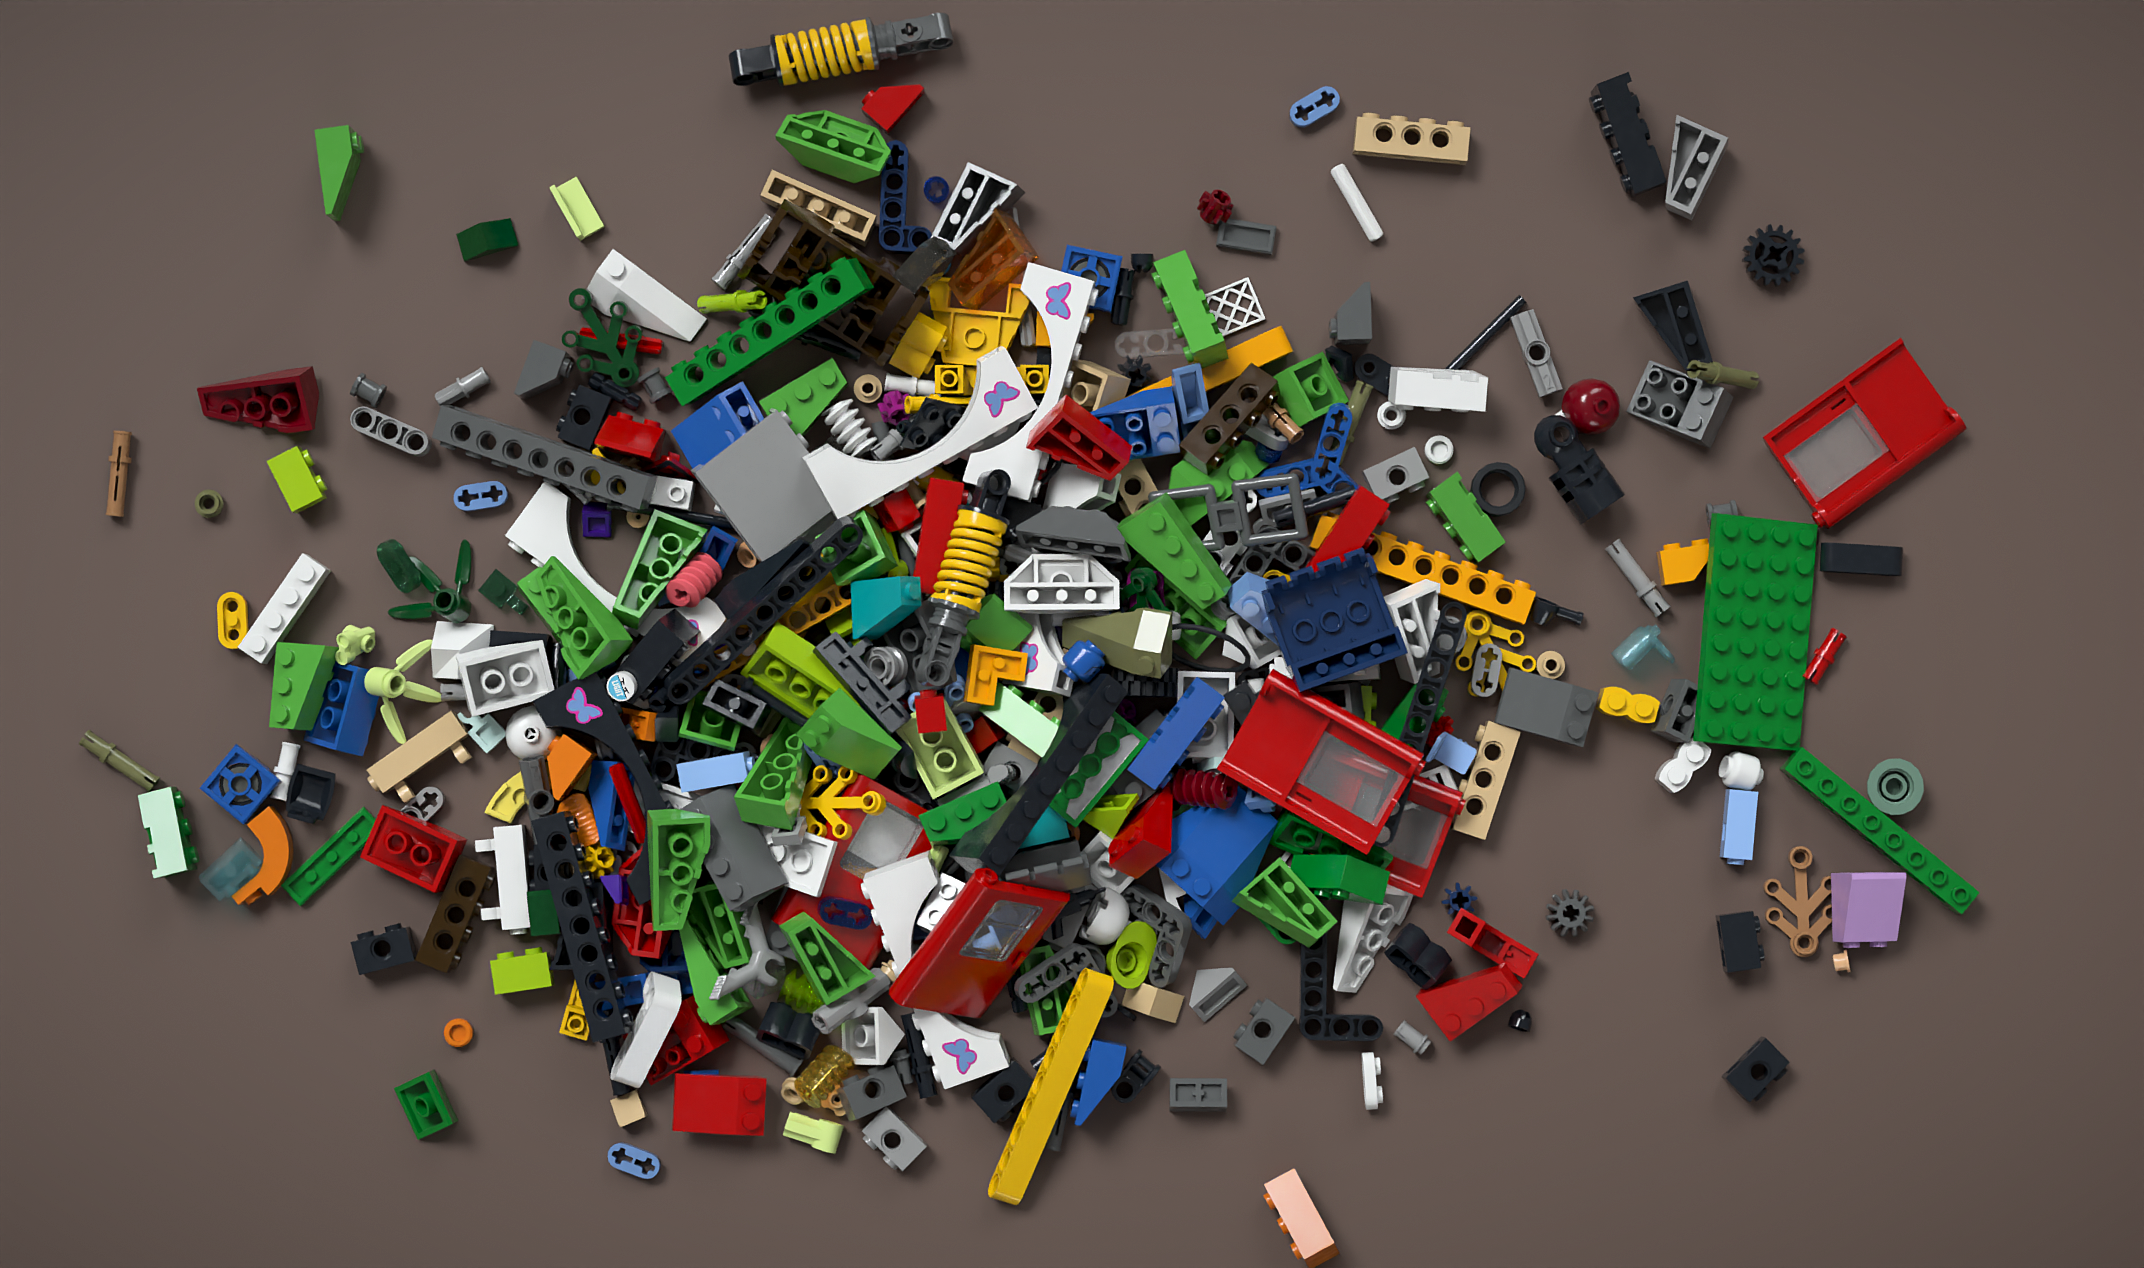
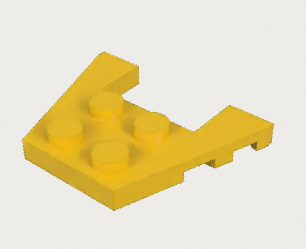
M926 276L925 281L926 286L930 290V305L934 319L947 327L944 335L948 339L941 350L943 363L977 367L976 359L992 350L1003 346L1009 351L1031 302L1020 290L1022 284L1009 283L1006 312L1003 313L950 308L953 279Z

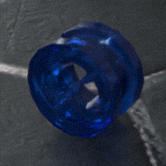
M938 176L929 178L924 184L925 197L932 203H941L947 199L949 186L946 180ZM937 182L938 186L940 183L944 186L940 197H936V194L933 196L929 194V191L932 190V183Z

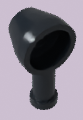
M1535 596L1530 608V620L1547 626L1556 616L1579 626L1584 613L1561 607L1554 602Z

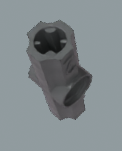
M543 755L519 760L525 792L524 801L528 808L535 844H537L531 821L555 814L553 808L554 798L550 792ZM538 794H545L544 802L539 806H534V797Z

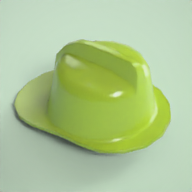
M1135 921L1129 923L1118 937L1116 944L1109 949L1106 955L1107 969L1116 983L1123 988L1133 989L1138 987L1147 976L1157 939L1152 926L1146 922Z

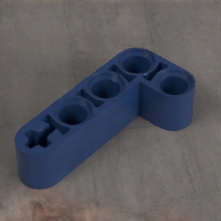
M890 141L886 145L890 148L891 154L897 148L900 154L904 155L898 158L899 169H893L892 156L889 157L882 169L879 242L887 253L924 255L933 247L934 242L930 239L932 236L931 232L921 226H906L909 173L908 149L901 141ZM893 176L900 177L903 181L902 186L897 190H892L887 186V181ZM892 204L898 205L901 208V214L896 218H889L885 213L887 207ZM892 232L897 233L900 236L899 243L892 247L886 245L884 242L885 236ZM917 234H925L929 240L926 246L918 248L913 245V238Z

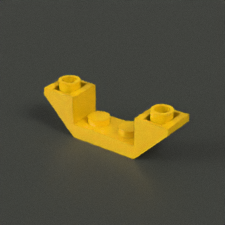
M935 365V394L972 396L977 367ZM1020 365V367H1016L1031 395L1045 394L1049 383V365Z

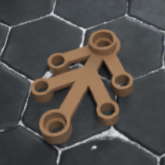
M1797 846L1792 848L1788 854V861L1794 867L1796 900L1782 888L1781 883L1776 879H1768L1763 884V890L1767 895L1774 896L1797 917V928L1783 918L1782 911L1776 907H1770L1766 910L1765 920L1770 924H1775L1790 938V948L1794 954L1800 957H1809L1818 949L1819 942L1817 937L1832 922V918L1829 919L1826 916V910L1832 908V905L1829 904L1822 908V916L1809 928V916L1831 893V890H1827L1824 887L1825 881L1831 879V876L1823 877L1820 881V887L1808 899L1806 868L1812 862V853L1806 847ZM1797 852H1801L1804 855V860L1801 863H1797L1794 859ZM1770 882L1777 884V890L1774 893L1768 891L1767 887ZM1773 910H1776L1779 914L1776 921H1771L1769 918V913ZM1803 937L1807 938L1809 942L1806 948L1799 946V940Z

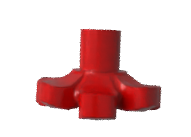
M1441 716L1436 723H1432L1426 745L1433 747L1438 736L1443 732H1447L1450 735L1453 733L1454 729L1451 725L1454 723V720L1450 716Z

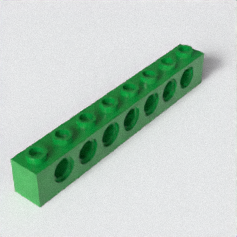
M845 257L840 258L830 265L832 270L826 274L819 272L807 280L809 285L803 289H800L798 286L784 295L786 299L781 303L777 304L775 301L762 309L763 314L755 319L754 316L745 319L739 324L740 329L733 334L731 331H728L716 338L718 343L713 347L704 346L693 353L695 358L688 363L686 360H683L671 367L673 372L666 376L665 379L681 406L691 405L873 289L874 287L858 259L847 260ZM834 279H837L841 284L839 293L834 292L832 289ZM812 293L818 300L816 308H813L809 303V297ZM788 308L792 309L795 314V319L792 323L786 318ZM765 323L771 326L772 334L770 337L764 334L763 327ZM742 338H745L749 343L747 352L741 348ZM720 352L726 357L724 367L718 362ZM697 367L703 371L702 381L696 377L695 371Z
M1799 747L1781 766L1780 770L1955 914L1962 915L1980 893L1803 747Z

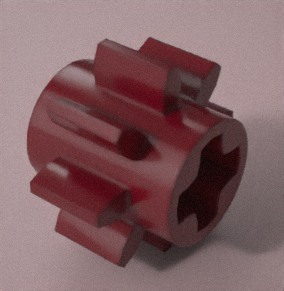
M1216 189L1211 194L1207 191L1203 193L1199 199L1200 204L1197 209L1200 210V216L1205 222L1217 224L1219 220L1224 223L1227 222L1232 214L1231 210L1234 205L1231 204V198L1226 192Z

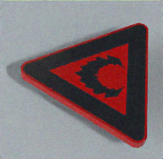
M670 451L668 456L662 455L660 460L641 469L653 475L693 481L700 484L691 470L679 462L680 455Z

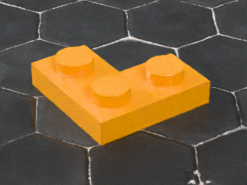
M975 644L971 645L963 702L994 706L997 678L1024 682L1028 653Z

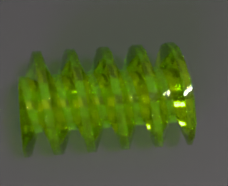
M793 968L787 974L777 1001L783 995H786L785 1003L787 1005L796 999L797 1009H800L807 1003V1013H811L815 1007L820 1008L824 1003L817 998L810 983L807 982L805 974L803 973L798 979L796 978V969Z

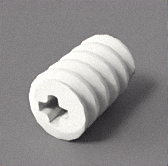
M852 399L838 402L823 412L821 416L828 415L824 421L825 424L834 425L831 429L832 435L840 434L836 441L838 444H846L843 448L844 454L853 453L852 457L862 459L870 454L869 450L873 448L872 445L876 442L877 438L867 439L866 436L871 431V428L861 429L860 426L864 423L865 419L854 418L859 409L849 410L848 407L853 402Z

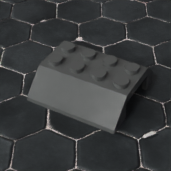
M1075 836L1018 849L1001 875L998 876L999 881L1060 892L1068 890L1069 893L1081 892L1085 890V886L1092 885L1087 854L1085 851L1080 852L1079 843ZM966 870L967 876H968V880H969V878L971 877V875H972L973 873H969V872ZM999 900L993 905L989 912L1001 909V905L1007 903H1012L1013 906H1019L1023 904L1006 900Z

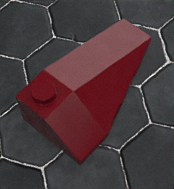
M313 366L286 369L197 388L203 416L232 422L242 421L260 428L264 426L275 428L283 433L315 429L319 390Z

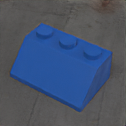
M335 661L332 669L334 675L332 680L327 682L322 697H324V701L312 731L306 730L304 741L358 756L364 755L379 696L371 695L365 688L364 680L369 669L350 664L340 665Z

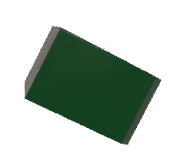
M511 218L481 222L456 234L464 262L519 246Z
M551 891L527 892L531 936L560 934L562 930Z

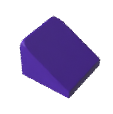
M589 502L583 506V537L612 536V512L606 511L607 503Z
M622 875L600 876L602 883L615 903L624 906L628 905L629 886L626 882L627 877Z

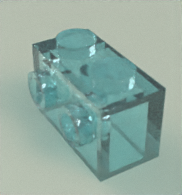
M240 837L199 875V879L219 901L224 897L228 899L240 888L238 884L246 877L250 879L260 870L262 860L258 853Z

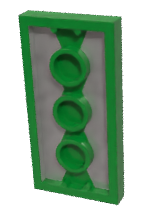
M1114 711L1049 804V807L1076 828L1149 739Z

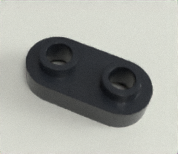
M1374 354L1360 356L1354 365L1356 377L1388 397V379L1390 378V369L1394 366ZM1372 363L1374 371L1367 373L1364 370V364Z

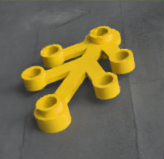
M1472 611L1467 614L1464 627L1468 636L1461 655L1455 659V666L1461 671L1469 670L1473 664L1471 656L1478 640L1481 646L1493 644L1489 635L1506 640L1512 647L1520 646L1524 641V635L1519 630L1511 631L1492 624L1490 616L1483 611ZM1475 619L1481 620L1483 624L1480 630H1475L1472 626V622ZM1512 633L1519 634V643L1514 644L1510 641ZM1488 648L1487 652L1482 653L1481 656L1486 661L1484 668L1489 669L1490 662L1496 660V655L1492 654V649ZM1500 648L1502 661L1518 666L1521 671L1531 672L1535 669L1536 660L1532 656H1521ZM1461 657H1466L1469 660V665L1466 668H1462L1459 665ZM1526 658L1532 661L1530 669H1525L1522 666V662ZM1501 661L1498 683L1503 691L1507 672ZM1488 672L1483 673L1482 680L1476 681L1481 686L1480 692L1483 693L1485 690L1484 682ZM1470 681L1467 685V691L1471 696L1477 697V695H1475L1471 691Z
M819 765L813 771V778L804 788L800 802V816L806 817L807 832L815 834V829L820 827L817 835L825 838L827 834L826 826L817 822L809 811L810 809H818L833 827V835L841 840H847L852 835V827L850 824L845 823L834 809H862L865 813L878 816L886 808V799L875 791H869L862 797H836L848 784L855 782L858 776L857 772L844 766L840 767L838 778L819 797H811L822 784H827L832 779L831 769ZM825 770V776L820 779L821 772ZM850 770V776L845 778L846 772ZM873 798L872 805L868 807L869 801ZM845 826L844 833L840 835V829Z

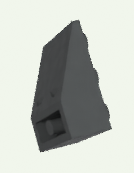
M1649 360L1626 412L1686 440L1711 449L1734 397L1720 386L1709 384L1701 379L1690 378L1688 374Z

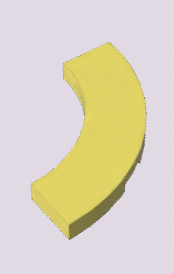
M547 761V762H545L546 771H547V776H548V781H549V787H550V790H552L551 779H550V773H549V767H548V761ZM592 764L573 789L583 792L587 791ZM521 771L501 786L489 802L484 813L508 823L513 822L519 810L525 805V792Z

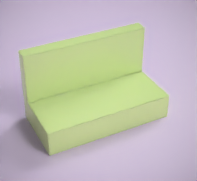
M577 177L559 187L555 185L549 187L573 232L580 241L605 227Z

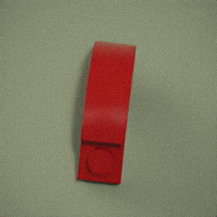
M1463 908L1459 910L1447 931L1449 935L1499 965L1506 963L1513 973L1523 979L1527 977L1539 956L1538 953L1515 941Z

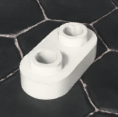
M1373 1052L1362 1053L1366 1110L1378 1109V1103H1383L1382 1086L1376 1085V1075L1381 1074L1380 1058H1374Z

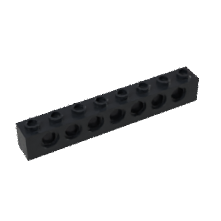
M562 811L532 820L531 823L593 1043L630 1033L632 1032L631 1026L634 1024L631 1011L626 1009L623 1000L626 997L623 983L621 981L618 982L615 970H618L617 959L609 950V931L606 926L602 925L600 917L603 913L599 899L595 898L592 889L595 886L594 877L590 870L587 871L584 861L587 859V852L584 844L580 843L578 839V820L575 815L571 814V811ZM559 835H563L567 841L566 847L562 851L556 846V839ZM568 862L574 867V874L571 878L564 874V866ZM575 890H578L582 895V902L578 906L571 899L572 893ZM582 918H586L590 923V929L586 934L579 928V922ZM591 945L598 952L597 958L594 961H591L587 956V949ZM598 973L602 974L605 978V985L602 989L595 985L594 980ZM605 1001L610 1002L613 1006L611 1016H606L603 1013L602 1006Z

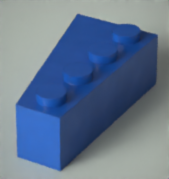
M1196 677L1127 770L1153 790L1158 786L1163 789L1173 776L1169 771L1176 763L1180 766L1190 752L1186 748L1192 740L1198 743L1207 731L1204 727L1205 723L1210 717L1215 720L1224 706L1221 702L1225 697Z

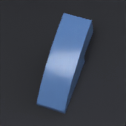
M1200 363L1172 370V390L1180 442L1185 439L1209 411Z

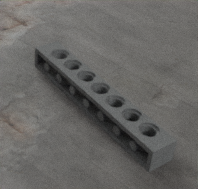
M441 405L432 438L440 440V446L452 450H456L457 447L466 449L465 454L478 459H482V456L492 458L491 463L507 468L509 464L518 467L517 472L533 477L535 473L544 476L543 481L559 486L561 482L570 485L569 490L585 495L587 491L596 494L595 499L611 504L613 500L622 503V509L637 513L638 509H648L658 477L453 405ZM464 426L470 429L468 440H465L462 436ZM491 434L496 438V446L493 449L488 445V438ZM517 443L522 448V454L519 458L514 455L513 451ZM542 452L548 457V463L545 467L539 461ZM568 461L574 466V472L571 476L565 471ZM594 470L600 474V481L597 485L591 480V474ZM620 479L626 483V491L623 494L617 489V483Z

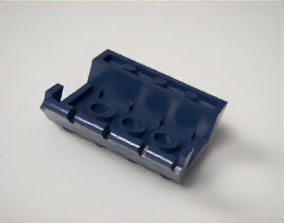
M1362 547L1343 554L1345 561L1342 563L1339 556L1317 563L1318 571L1314 572L1312 566H1308L1289 573L1291 581L1287 582L1284 575L1266 581V590L1261 591L1266 614L1285 666L1299 692L1408 654L1399 627H1394L1375 576L1378 570L1374 559L1369 553L1365 554Z

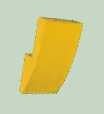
M575 980L559 1033L587 1041L590 1030Z

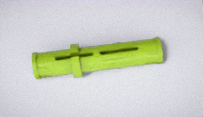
M737 290L733 294L700 296L697 301V307H706L699 310L703 314L724 311L745 313L749 309H763L767 304V297H758L765 295L763 291L747 292L746 290Z

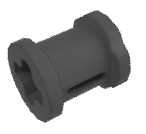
M659 367L652 369L637 379V382L643 384L650 396L649 401L651 404L662 400L672 393L671 388H667L661 378Z
M361 373L355 380L350 395L353 397L357 395L369 401L371 406L376 408L382 401L387 386L384 384L380 386L367 379L364 373Z
M1730 500L1727 504H1706V517L1709 528L1711 527L1712 513L1738 516L1735 500Z

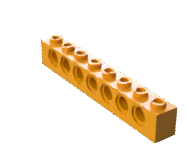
M1328 512L1327 516H1320L1309 545L1310 549H1318L1339 517L1338 514ZM1384 531L1380 535L1372 533L1375 535L1373 541L1377 545V552L1375 555H1372L1378 570L1377 573L1409 585L1424 579L1434 581L1440 584V593H1438L1440 596L1520 625L1525 624L1536 594L1535 591L1530 590V584L1520 580H1515L1514 584L1504 581L1505 575L1492 570H1488L1487 574L1477 571V565L1464 560L1461 561V564L1450 561V555L1435 550L1434 555L1424 552L1423 545L1408 541L1407 545L1396 541L1397 536ZM1392 550H1399L1403 553L1404 561L1401 565H1393L1389 561V553ZM1424 559L1429 562L1431 569L1427 575H1421L1416 571L1415 565L1418 560ZM1452 569L1456 572L1457 581L1455 584L1448 585L1443 581L1442 574L1444 570ZM1472 579H1479L1483 582L1484 590L1481 594L1476 595L1470 591L1469 583ZM1500 588L1508 590L1511 595V599L1507 604H1501L1496 599V592Z

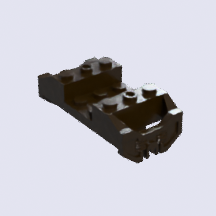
M784 199L737 276L743 280L746 278L777 299L784 301L786 299L784 295L798 286L800 289H803L809 285L807 280L819 272L826 274L832 270L830 265L840 258L845 257L847 260L857 258L874 288L818 324L876 360L875 363L883 367L896 345L899 344L901 338L914 321L930 290L921 285L909 272L887 258L883 257L881 262L878 263L834 235L832 231L835 225L816 213ZM784 216H793L803 222L772 273H770L759 261L775 238L774 232ZM834 279L832 289L834 292L839 293L841 284L837 279ZM902 285L912 291L915 297L905 316H902L897 321L887 340L883 341L870 336L869 334L899 287ZM812 293L809 297V303L813 308H816L818 300Z

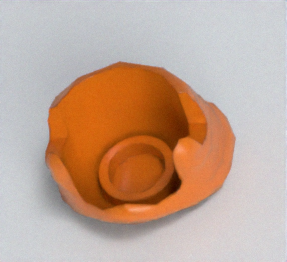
M581 793L572 794L565 798L559 804L557 813L571 811V814L576 816L579 823V832H577L579 842L583 843L585 848L596 844L599 841L592 802Z

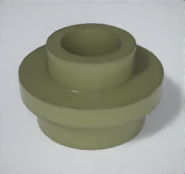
M210 489L201 491L195 499L196 511L206 518L216 517L221 513L224 506L222 496L217 491ZM207 499L214 500V507L212 509L205 507Z

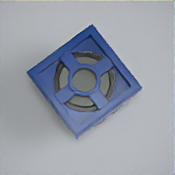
M1067 245L1061 272L1094 281L1096 284L1095 289L1099 290L1095 306L1090 305L1088 310L1111 313L1123 256Z
M235 744L200 789L242 824H246L281 782V779L274 775L259 759L249 754L238 744Z

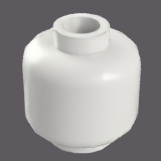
M1739 751L1725 756L1719 766V776L1722 777L1723 783L1727 787L1737 790L1751 791L1755 785L1761 783L1764 775L1758 758Z

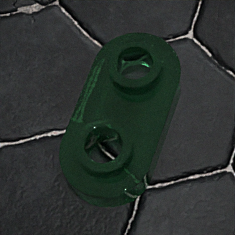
M388 539L380 543L377 547V557L395 586L404 593L417 589L421 584V575L407 555L404 547L394 539Z

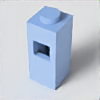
M749 751L677 764L681 792L743 782L754 766L755 759L753 756L750 757Z
M1726 789L1720 857L1727 858V864L1744 865V860H1752L1758 792Z

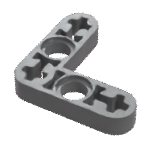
M1141 884L1128 886L1121 892V895L1128 903L1130 912L1160 932L1148 975L1154 986L1158 988L1165 987L1175 982L1192 931L1191 920L1186 913ZM1153 905H1156L1160 910L1159 919L1152 912ZM1167 943L1171 944L1174 949L1173 957L1166 951Z
M1072 943L1018 978L1014 990L1021 1000L1033 1003L1071 978L1076 983L1084 968L1100 973L1101 971L1085 947L1078 943ZM1075 951L1081 954L1078 963L1071 961L1074 958L1073 953ZM1060 960L1067 963L1066 966L1069 968L1067 971L1063 964L1060 963ZM1051 966H1058V977L1054 980H1047V969ZM1039 975V978L1045 983L1044 986L1038 983L1039 980L1036 976ZM1027 983L1034 985L1031 988L1032 993L1030 995L1024 992ZM1111 992L1106 1004L1107 1007L1101 1015L1102 1018L1112 1016L1116 1012L1118 1002L1113 992Z

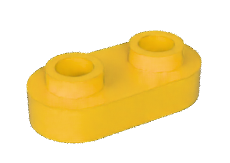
M227 592L217 602L218 637L223 646L230 649H238V646L248 633L247 602L241 594ZM232 601L238 604L235 612L229 610V604ZM236 629L239 632V637L236 640H232L230 632Z

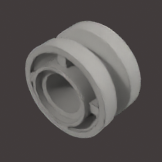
M893 646L874 647L864 655L865 665L884 686H896L905 679L908 663L900 649Z

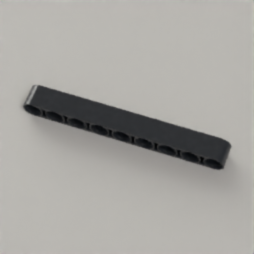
M848 516L836 520L678 665L664 681V688L669 699L679 705L690 701L862 542L863 532L856 520ZM848 527L855 529L852 536L847 538L841 536L844 529ZM825 547H833V552L830 556H820L821 551ZM803 567H812V572L808 576H799V572ZM781 587H791L789 594L785 596L778 595ZM764 605L770 606L767 614H756L759 607ZM740 625H748L749 628L746 633L742 635L735 633ZM725 644L728 646L724 653H714L718 645ZM696 665H707L702 673L697 674L693 672ZM678 683L685 684L683 691L679 693L672 692L674 685Z
M1457 602L1446 604L1440 613L1399 738L1405 744H1413L1421 753H1423L1467 618L1465 608ZM1452 607H1457L1462 611V619L1455 624L1448 622L1445 617L1447 610ZM1444 634L1451 636L1453 639V646L1447 651L1440 650L1436 644L1438 637ZM1432 662H1440L1444 666V673L1440 678L1429 676L1427 670ZM1424 689H1430L1435 693V701L1429 706H1424L1419 701V694ZM1416 716H1420L1426 721V728L1421 733H1415L1410 729V721ZM1391 768L1389 769L1373 821L1394 786L1392 776L1396 771ZM1415 775L1412 776L1398 801L1399 811L1394 815H1390L1384 825L1390 830L1389 840L1386 842L1376 840L1374 845L1377 847H1386L1393 842Z

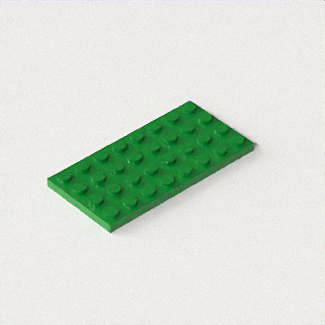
M1712 513L1693 741L1796 751L1800 747L1805 677H1803V674L1806 672L1818 525Z

